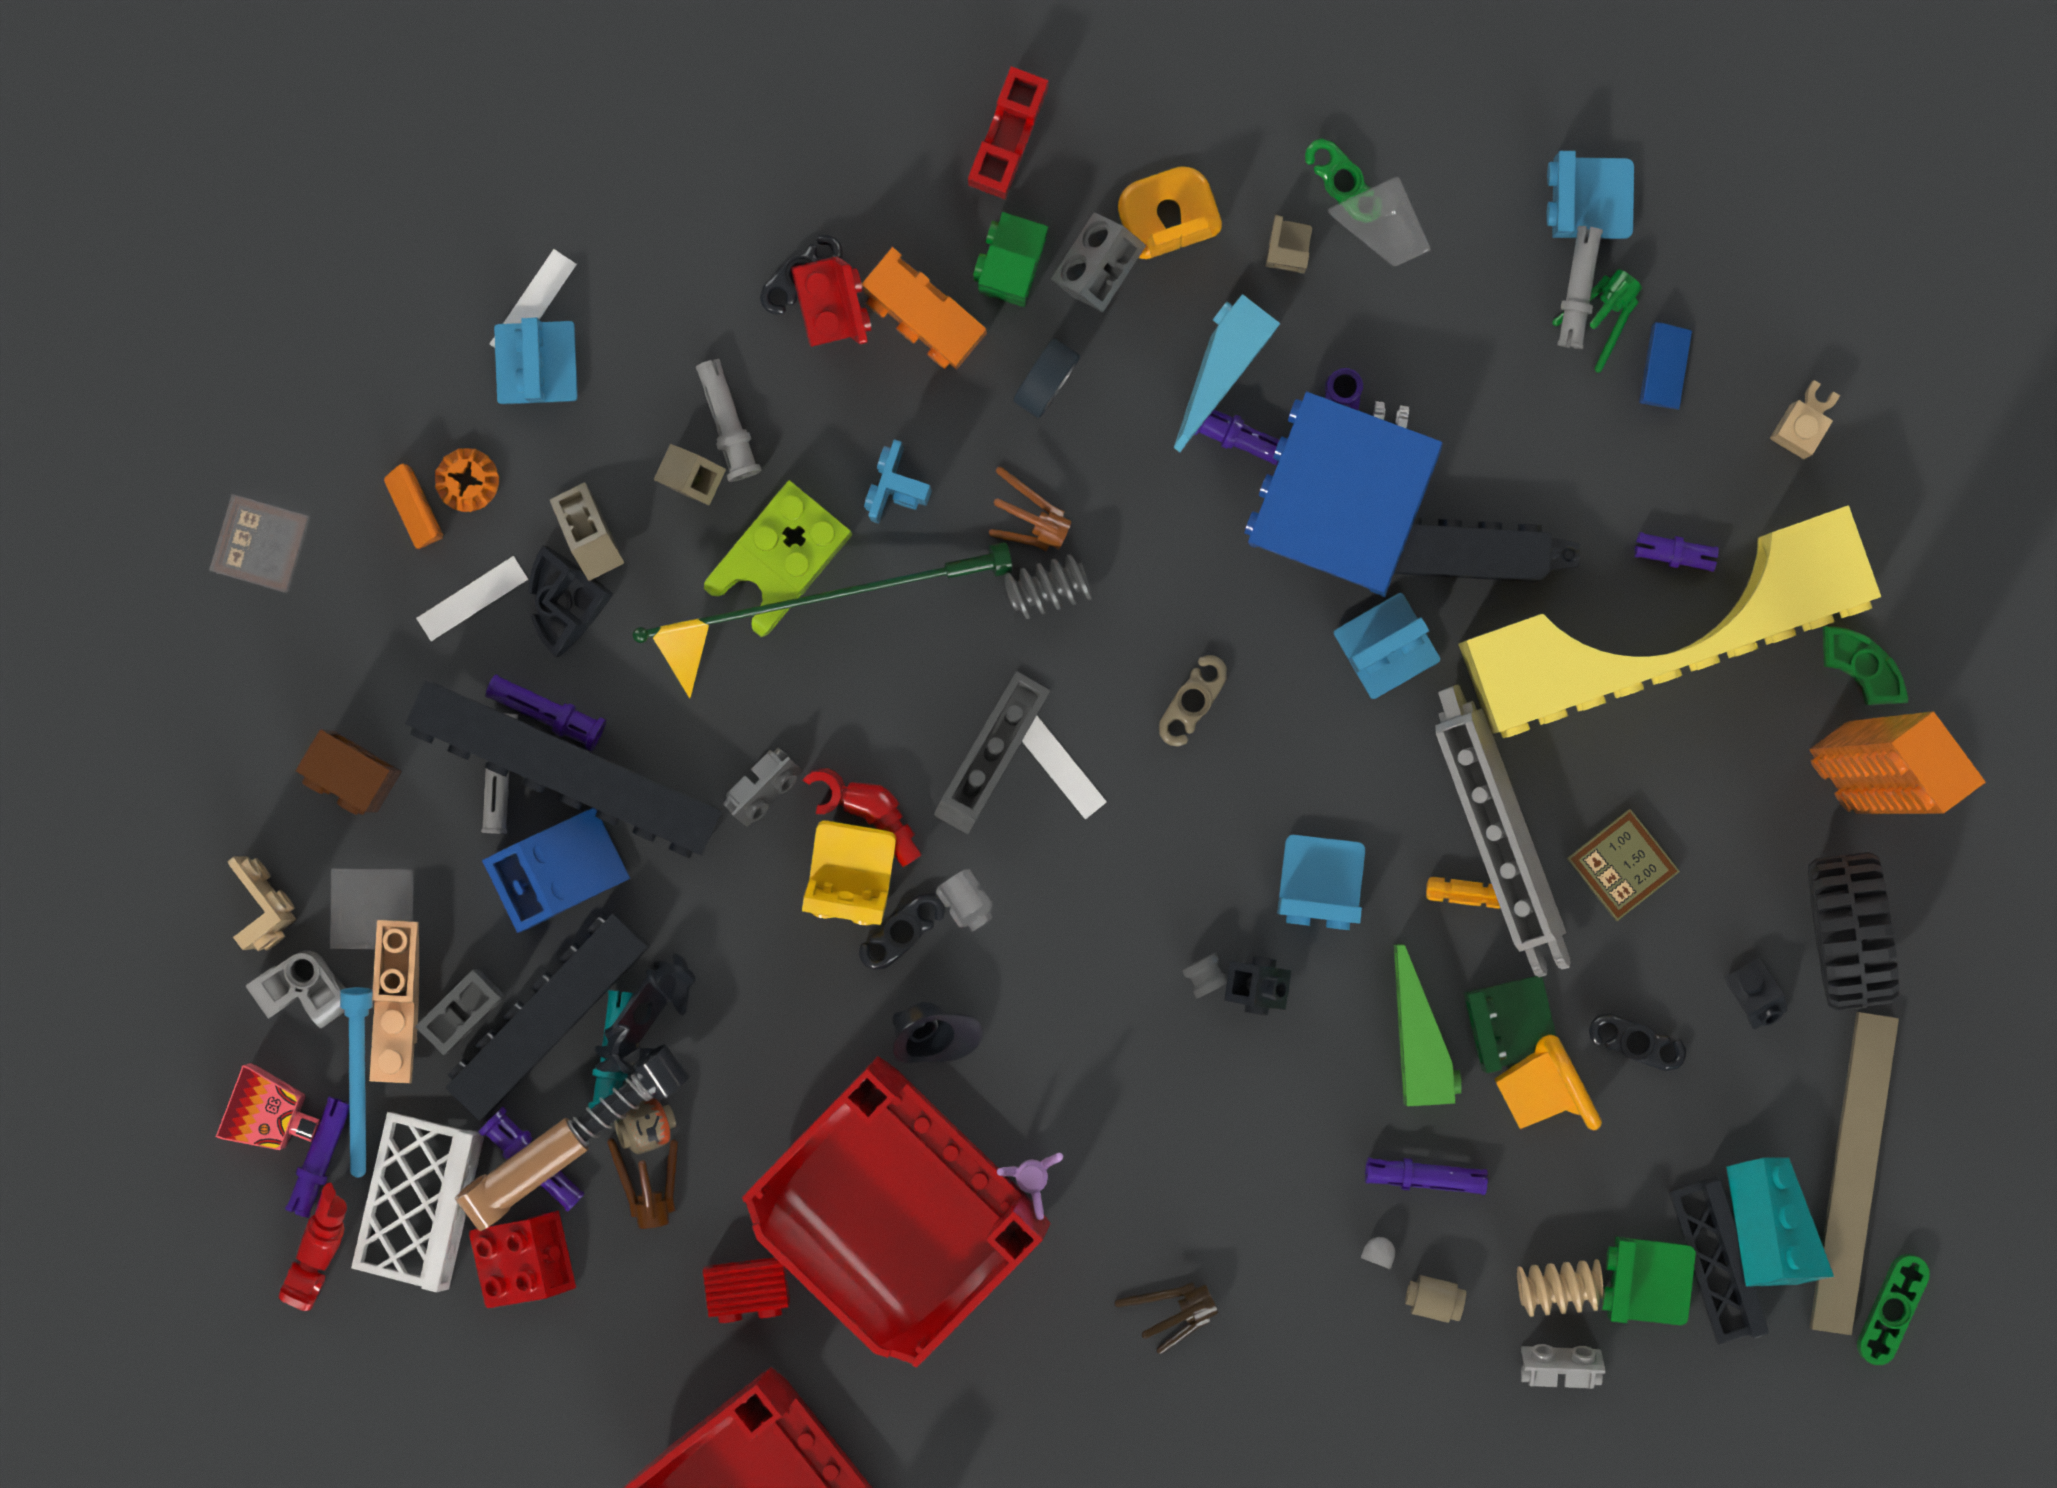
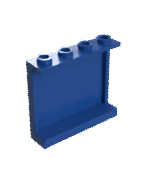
M1306 391L1303 401L1296 399L1288 417V422L1293 423L1288 438L1281 436L1273 459L1278 460L1279 463L1274 476L1267 474L1263 481L1259 496L1265 499L1259 513L1252 511L1244 534L1250 536L1248 543L1251 547H1260L1366 587L1371 592L1385 597L1443 448V442Z

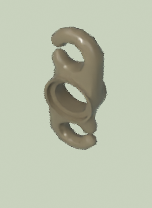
M1206 655L1199 658L1198 663L1201 667L1213 665L1217 669V678L1213 681H1206L1203 679L1199 668L1192 669L1189 680L1178 690L1159 722V735L1170 746L1179 747L1185 745L1188 742V738L1186 735L1173 736L1169 732V724L1172 721L1179 720L1184 724L1187 733H1193L1196 723L1208 712L1227 680V666L1219 657ZM1197 689L1204 695L1205 704L1200 711L1189 712L1184 709L1181 699L1185 691Z

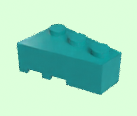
M1760 1158L1727 1166L1746 1286L1798 1285L1835 1277L1790 1159Z

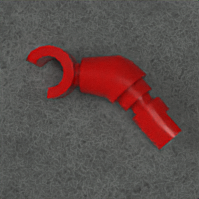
M819 768L811 771L802 780L808 785L815 781H824L832 790L831 800L817 805L816 814H826L833 811L838 805L844 806L843 811L864 818L869 825L873 823L878 830L889 831L895 834L894 856L902 867L921 856V853L911 840L915 833L908 823L903 825L900 821L903 817L897 808L900 803L883 786L849 782L848 787H846L842 777L836 771L829 768Z
M331 1182L323 1187L315 1215L308 1220L296 1255V1259L301 1262L300 1264L292 1262L279 1292V1299L282 1302L302 1311L311 1310L315 1304L326 1277L319 1273L318 1270H326L341 1244L345 1231L343 1220L347 1211V1205L342 1198L336 1196Z

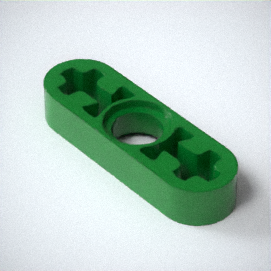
M1903 1254L1892 1262L1857 1340V1350L1863 1359L1873 1365H1884L1894 1358L1926 1288L1930 1271L1928 1265L1921 1258L1912 1254ZM1914 1262L1916 1263L1914 1270L1919 1273L1917 1280L1909 1279L1904 1288L1906 1291L1912 1292L1908 1299L1905 1295L1893 1291L1891 1288L1893 1284L1900 1288L1902 1287L1905 1276L1900 1273V1270L1903 1266L1910 1267ZM1892 1298L1901 1300L1904 1306L1902 1316L1895 1321L1887 1320L1882 1312L1884 1303ZM1878 1320L1881 1324L1896 1330L1893 1336L1885 1331L1881 1342L1886 1346V1350L1884 1353L1877 1351L1873 1357L1871 1356L1872 1349L1867 1344L1870 1339L1876 1341L1881 1334L1882 1329L1874 1327Z

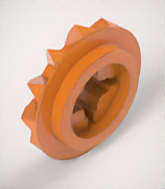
M464 448L451 452L443 457L438 468L435 470V488L440 498L446 505L458 511L472 512L482 509L492 501L498 490L499 475L494 462L486 454L476 449ZM470 463H472L470 468L472 469L471 476L476 478L477 481L483 482L482 486L477 484L475 486L468 485L461 497V483L452 478L451 474H464L466 468L468 469Z

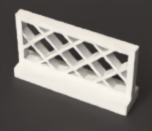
M387 1112L351 1268L422 1286L421 1289L433 1292L449 1290L466 1213L454 1198L463 1188L474 1181L484 1136L472 1130H462L394 1112ZM396 1123L409 1126L417 1141L401 1151L393 1139ZM420 1129L428 1130L431 1132L423 1136ZM439 1133L452 1136L449 1154L437 1160L427 1141ZM421 1146L431 1165L414 1175L404 1155ZM390 1149H391V1151L393 1152L394 1156H392V1157H390V1158L388 1159L389 1153H390ZM398 1161L408 1180L391 1190L384 1178L387 1166ZM445 1162H447L446 1168H445V1172H444V1170H443V1168L441 1167V1165L444 1164ZM435 1170L442 1182L440 1193L428 1199L418 1180ZM412 1185L422 1204L405 1214L395 1194ZM381 1188H382V1190H383V1192L385 1193V1195H383V1196H381V1197L379 1198L380 1192H381ZM389 1200L399 1219L382 1229L375 1217L378 1205ZM436 1201H438L437 1207H436V1211H435V1209H434V1207L432 1206V1204L435 1203ZM426 1209L433 1221L430 1233L419 1238L409 1219ZM403 1224L413 1243L396 1253L386 1233ZM372 1227H373V1229H374V1231L376 1232V1234H374L373 1236L370 1237L371 1231H372ZM379 1238L390 1258L379 1265L364 1262L368 1245ZM429 1240L426 1250L423 1243ZM417 1248L424 1260L421 1276L408 1273L400 1260L402 1256ZM394 1263L397 1270L387 1268V1266Z

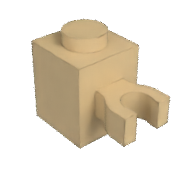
M1815 380L1810 383L1805 392V403L1797 400L1790 404L1769 438L1802 459L1813 455L1833 422L1823 413L1833 407L1840 397L1837 393L1832 392L1825 403L1819 402L1815 397V392L1821 384Z

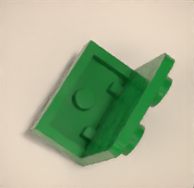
M1616 1236L1615 1246L1608 1247L1606 1270L1612 1271L1610 1287L1604 1286L1602 1310L1607 1311V1317L1610 1321L1627 1323L1628 1319L1680 1326L1686 1324L1689 1318L1696 1255L1694 1248L1684 1244Z

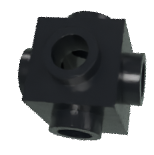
M1253 956L1252 964L1230 961L1224 1001L1244 1004V1012L1259 1015H1268L1269 1008L1286 1010L1292 970L1276 968L1277 960Z

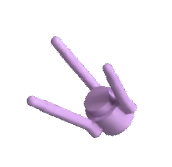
M1056 1153L1048 1158H1044L1041 1162L1034 1159L1026 1160L1019 1167H1002L997 1170L999 1176L1016 1177L1020 1189L1031 1193L1034 1211L1038 1220L1044 1218L1040 1190L1047 1184V1169L1063 1159V1154Z

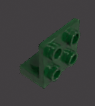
M1528 977L1463 993L1481 1070L1487 1074L1502 1070V1066L1518 1063L1534 1053L1536 1045L1542 1037L1547 1035L1556 1036L1542 977Z

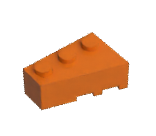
M892 247L862 283L864 293L869 297L865 304L882 318L887 313L900 323L896 329L913 344L918 339L930 348L927 355L939 366L945 369L950 364L957 370L987 334V329L951 297L946 296L929 282L930 279L921 271L917 272L900 258L902 255Z

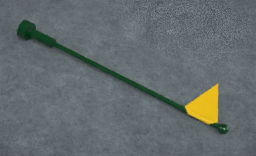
M1005 542L989 545V554L944 563L943 568L683 621L648 630L638 627L633 631L632 636L637 643H644L649 637H653L690 698L706 635L711 624L944 575L949 579L991 569L995 577L1005 575V573L1011 574V556Z

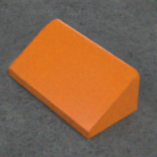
M404 463L398 465L385 476L384 482L414 546L417 549H421L443 539L442 536L444 535L412 467Z

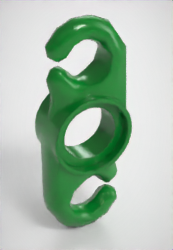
M1322 138L1314 140L1307 147L1305 162L1308 165L1314 164L1315 153L1319 149H1326L1329 152L1330 161L1326 165H1316L1314 167V172L1323 178L1328 194L1335 198L1354 220L1364 223L1374 221L1381 213L1382 199L1374 197L1373 207L1369 212L1359 211L1357 206L1359 198L1363 196L1371 197L1374 193L1373 189L1365 184L1360 168L1353 164L1334 142ZM1340 169L1349 171L1353 176L1354 184L1348 192H1341L1334 185V176Z

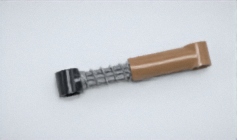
M666 1044L656 1047L641 1058L633 1067L635 1072L631 1074L629 1079L626 1078V1084L617 1090L613 1088V1093L604 1100L600 1098V1103L593 1108L586 1107L587 1112L578 1119L573 1117L574 1122L564 1118L488 1175L484 1174L463 1188L454 1199L478 1230L482 1231L494 1224L508 1212L512 1205L588 1151L589 1139L592 1137L599 1138L600 1131L604 1128L611 1129L613 1122L618 1118L625 1119L626 1112L630 1109H639L641 1101H649L652 1098H656L659 1101L680 1088L690 1076Z

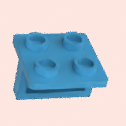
M536 317L521 318V323L495 325L498 403L572 402L578 399L575 324L572 321L541 322Z
M895 439L891 448L883 447L877 465L878 472L882 473L878 486L871 484L864 504L866 510L870 511V520L878 524L889 494L893 495L892 500H894V503L916 510L918 504L927 506L932 492L929 484L896 474L904 447L901 441Z
M1402 593L1396 594L1334 630L1335 638L1371 699L1380 697L1440 662V657L1426 634L1429 632V629L1422 617L1417 619Z

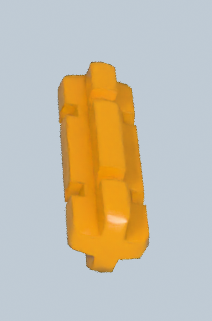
M1430 877L1428 879L1426 897L1429 900L1443 902V899L1447 898L1449 899L1448 903L1481 906V903H1486V907L1501 908L1492 884H1488V887H1483V883L1451 879L1449 883L1445 882V878Z

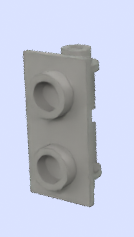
M1538 1344L1533 1347L1521 1346L1524 1366H1521L1520 1378L1521 1382H1528L1529 1386L1557 1387L1558 1374H1565V1387L1594 1389V1385H1602L1605 1366L1601 1349H1592L1587 1346L1553 1348L1545 1344Z

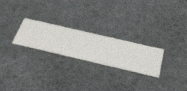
M553 249L503 324L521 323V318L537 317L540 319L577 264ZM494 336V338L492 339V341L490 342V345L493 346L494 348H495V336Z
M512 556L416 619L430 641H433L519 586L528 578L514 556Z
M1036 716L1022 742L1080 814L1087 819L1107 801L1039 717Z

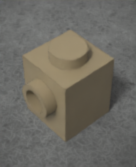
M670 444L654 480L680 494L710 505L726 469L695 453Z

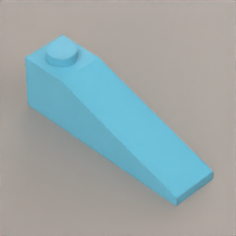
M1243 294L1234 305L1227 301L1213 319L1218 326L1209 339L1174 448L1179 452L1182 451L1280 325L1278 321Z

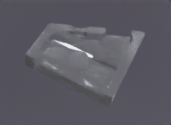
M1398 176L1327 209L1330 216L1394 267L1431 250Z

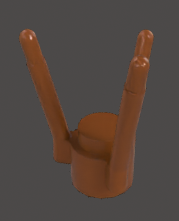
M997 467L996 473L1047 513L1041 511L1039 516H1036L1011 503L996 498L994 500L995 506L1034 524L1031 533L1038 537L990 529L989 535L1003 540L1036 546L1044 551H1047L1049 546L1059 550L1072 523L1071 520L1063 517L1065 511L1051 505L1004 468Z

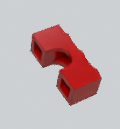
M1010 67L997 101L996 111L985 140L980 145L968 176V186L1006 200L1048 91V80L1018 68Z

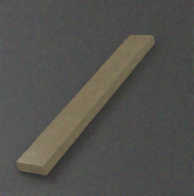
M1856 1012L1822 1240L1823 1248L1835 1277L1816 1281L1809 1327L1813 1330L1852 1335L1899 1018Z

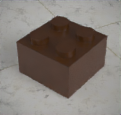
M324 729L319 730L295 770L304 776L302 784L319 794H335L339 797L336 804L355 815L358 813L364 815L365 812H378L402 772L337 732Z

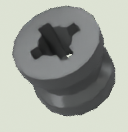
M1217 952L1207 955L1182 969L1184 976L1191 979L1194 985L1193 993L1196 999L1227 984L1228 973L1223 972L1218 965L1220 958Z

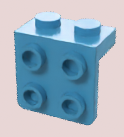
M1559 151L1553 158V162L1548 163L1547 184L1548 186H1553V202H1548L1547 226H1552V238H1577V226H1587V229H1590V227L1602 229L1601 239L1629 238L1633 233V162L1626 158H1576V151Z
M1300 835L1288 836L1285 841L1277 913L1287 915L1286 923L1310 926L1311 918L1325 919L1326 928L1350 930V923L1360 924L1362 907H1359L1365 857L1364 845L1352 841Z

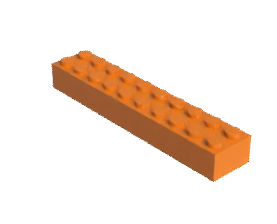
M1934 711L1847 721L1809 749L1815 757L1811 760L1814 769L1824 780L1828 777L1832 780L1838 789L1834 794L1839 803L1846 811L1854 810L1856 814H1944L1986 783Z

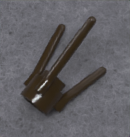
M1193 1282L1179 1288L1117 1299L1114 1303L1116 1307H1123L1184 1296V1299L1178 1301L1182 1312L1154 1325L1141 1334L1142 1338L1147 1339L1184 1320L1189 1323L1161 1344L1156 1350L1158 1354H1163L1199 1327L1210 1323L1209 1318L1218 1314L1207 1286L1203 1285L1195 1288Z

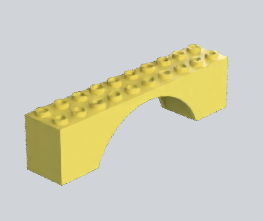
M1848 505L1759 537L1753 571L1738 602L1729 614L1709 633L1689 646L1675 652L1650 657H1631L1603 652L1571 638L1557 628L1544 614L1459 643V647L1478 701L1485 712L1492 733L1501 732L1502 738H1508L1530 730L1528 722L1538 719L1540 725L1567 717L1566 708L1576 705L1578 712L1606 703L1604 697L1606 694L1614 692L1615 698L1641 691L1644 689L1642 682L1651 679L1653 685L1660 684L1682 676L1680 670L1682 667L1689 665L1692 672L1720 663L1718 655L1727 652L1728 658L1740 656L1759 649L1756 643L1758 640L1764 639L1766 645L1796 636L1795 627L1802 625L1805 632L1833 623L1835 621L1832 614L1837 612L1840 613L1841 618L1870 610L1872 609L1870 601L1880 598L1881 594Z

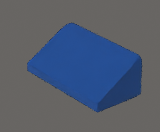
M1659 322L1652 324L1639 403L1679 410L1692 334L1691 330Z

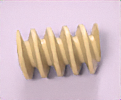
M1595 1259L1592 1271L1586 1261H1579L1576 1273L1569 1262H1563L1560 1274L1554 1264H1547L1544 1276L1537 1265H1531L1528 1277L1522 1267H1517V1283L1521 1305L1525 1306L1530 1317H1534L1536 1305L1539 1304L1545 1315H1550L1552 1303H1557L1561 1313L1566 1314L1568 1302L1570 1301L1573 1302L1577 1312H1582L1584 1300H1589L1593 1310L1598 1311L1600 1299L1603 1298L1602 1271L1598 1259Z

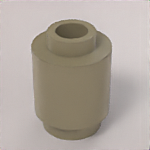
M1419 1275L1417 1282H1409L1405 1304L1411 1306V1314L1446 1323H1449L1450 1319L1460 1321L1466 1300V1290L1458 1288L1457 1283Z

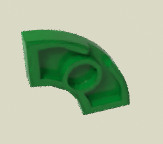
M1822 627L1824 667L1840 669L1853 677L1862 689L1866 705L1908 703L1907 690L1902 674L1892 657H1889L1880 646L1869 637L1847 628Z

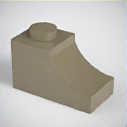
M585 482L550 499L569 548L588 581L624 564L614 537L608 529Z

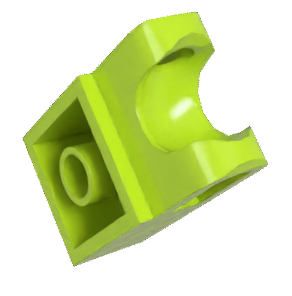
M788 480L709 575L704 583V590L711 596L719 597L724 595L737 582L751 581L757 584L762 591L763 602L761 606L800 598L853 534L823 507ZM799 528L805 530V533L801 535L806 539L802 546L793 544L791 547H788L786 545V542L789 540L786 534L789 530L797 531ZM790 608L755 615L751 623L753 631L760 637L768 635Z

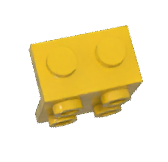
M826 820L819 822L816 828L810 878L803 899L802 912L812 913L814 916L824 919L832 917L848 919L859 925H881L888 899L896 845L895 834L889 831Z

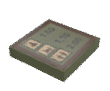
M1631 809L1626 810L1566 858L1615 921L1620 920L1680 872Z

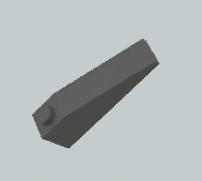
M1015 672L943 795L934 816L969 834L1051 690L1023 674Z

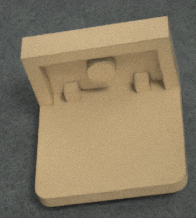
M233 856L227 861L229 866L265 912L233 938L242 950L257 949V951H260L263 948L269 950L285 937L282 931L297 920L291 913L295 907L282 890L275 892L267 881L271 877L270 873L257 858L251 860L247 856Z

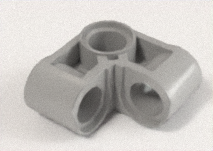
M304 950L291 956L277 967L270 968L246 985V988L268 1019L298 998L301 1000L309 1017L319 1028H323L344 1013V1009L340 1008V991L345 989L344 985L334 976L323 958L311 950ZM299 959H306L312 963L314 975L310 980L301 979L296 974L295 965Z

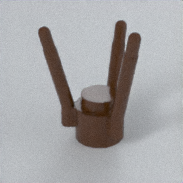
M609 1138L607 1143L612 1154L611 1156L629 1201L631 1217H637L638 1228H655L669 1224L668 1213L675 1211L673 1195L678 1141L676 1139L670 1141L664 1198H662L661 1191L651 1192L647 1165L644 1160H641L638 1163L642 1194L637 1195V1200L616 1142L613 1138Z

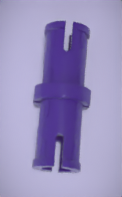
M1644 532L1638 533L1636 542L1652 545V548L1635 546L1634 557L1669 562V567L1678 568L1680 564L1708 570L1709 572H1714L1717 562L1701 559V555L1718 558L1719 548L1716 546L1711 547L1684 542V537L1675 536L1674 539L1644 534Z

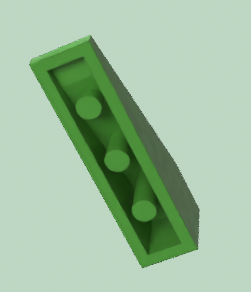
M1393 944L1403 1103L1406 1106L1455 1104V1094H1461L1460 1070H1453L1452 1060L1406 946L1403 944Z

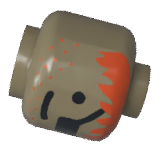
M652 1098L649 1101H641L639 1109L632 1108L626 1112L625 1119L618 1118L615 1120L614 1126L621 1146L624 1149L630 1148L635 1154H642L667 1145L671 1139L670 1129L676 1127V1121L669 1104L662 1106L660 1101Z

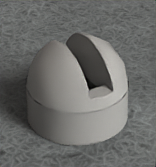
M1375 1237L1368 1241L1361 1258L1391 1269L1395 1259V1248L1388 1239Z

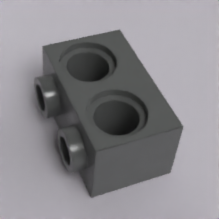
M1094 212L1051 277V280L1073 298L1103 312L1146 245L1124 226Z
M479 968L474 969L415 1027L442 1055H446L471 1033L507 996Z

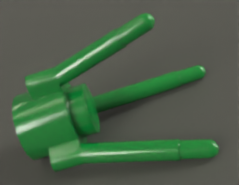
M1617 269L1611 278L1604 275L1598 284L1592 288L1590 301L1603 292L1600 298L1605 303L1590 322L1592 329L1597 328L1612 309L1619 312L1623 308L1594 368L1597 373L1602 371L1630 313L1639 303L1635 297L1642 290L1641 285L1634 277L1620 269ZM1564 311L1552 321L1554 326H1559L1562 323Z

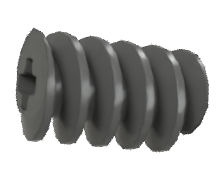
M1071 554L1066 555L1064 568L1056 559H1051L1050 572H1047L1038 563L1035 564L1034 577H1031L1025 568L1020 569L1018 582L1010 573H1005L1004 584L1015 620L1018 610L1022 612L1026 619L1032 618V606L1034 605L1042 615L1046 614L1047 601H1051L1056 609L1060 610L1062 609L1064 596L1068 598L1072 605H1076L1078 592L1080 591L1088 601L1093 599L1082 561L1080 559V563H1078Z

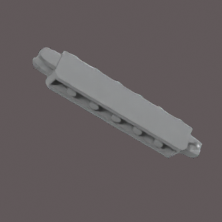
M1459 684L1438 692L1444 712L1439 713L1441 723L1435 725L1436 736L1514 945L1519 952L1525 950L1535 976L1542 977L1547 975V963L1540 947L1541 944L1547 942L1558 968H1561V970L1569 968L1571 963L1562 937L1566 930L1483 708L1477 710L1473 701L1466 702Z

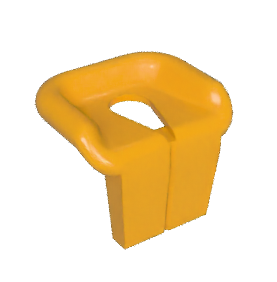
M1176 167L1135 181L1123 190L1118 201V213L1122 226L1127 228L1146 245L1139 256L1140 259L1154 258L1180 249V247H1186L1212 238L1222 229V220L1210 185L1205 176L1194 168ZM1173 200L1179 205L1181 224L1168 229L1165 228L1157 215V207L1160 202Z
M1555 1035L1542 1037L1538 1041L1534 1053L1494 1078L1520 1129L1562 1113L1565 1110L1581 1115L1590 1130H1598L1601 1127V1118L1564 1046Z

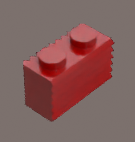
M775 1257L707 1265L703 1268L708 1317L718 1316L719 1323L743 1320L742 1313L758 1311L759 1318L782 1315V1308H787L790 1305L786 1268Z

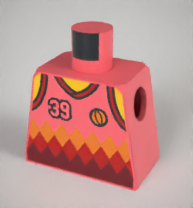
M249 1063L242 1066L216 1137L223 1140L281 1150L286 1148L291 1135L312 1142L320 1119L300 1112L306 1096L303 1092L257 1065Z

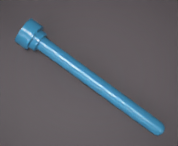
M351 987L340 991V1008L344 1009V1015L349 1017L350 1172L356 1178H360L366 1173L365 1016L369 1015V1009L373 1007V990L364 987Z

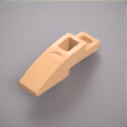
M377 920L372 993L374 1017L369 1081L412 1083L414 1043H417V1028L415 1026L418 1024L419 925L418 922Z

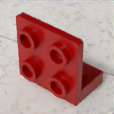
M838 256L791 267L806 334L811 347L849 337L858 344L868 343L866 332L871 331V322L866 307L861 308L858 301L857 293L862 292V283L857 268L852 269L849 263Z
M559 1210L546 1212L520 1221L489 1226L482 1231H479L478 1228L469 1231L484 1303L487 1308L547 1299L576 1288Z

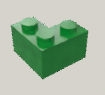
M1002 212L1000 222L992 220L986 238V243L990 244L987 255L979 254L973 276H975L974 281L978 282L979 294L1025 308L1047 238L1048 226Z

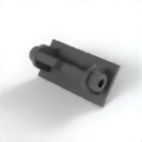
M780 747L774 752L769 750L751 769L760 779L756 784L747 776H744L725 794L727 799L722 804L746 827L752 822L761 819L767 813L769 805L781 793L789 791L796 783L797 777L803 772Z

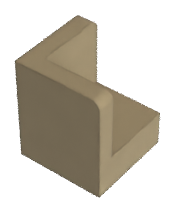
M1275 215L1265 267L1304 274L1308 265L1312 227L1306 224L1283 221V216Z

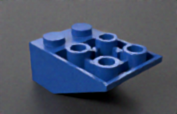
M591 808L482 860L517 933L523 932L631 879L603 821L595 817L597 809Z

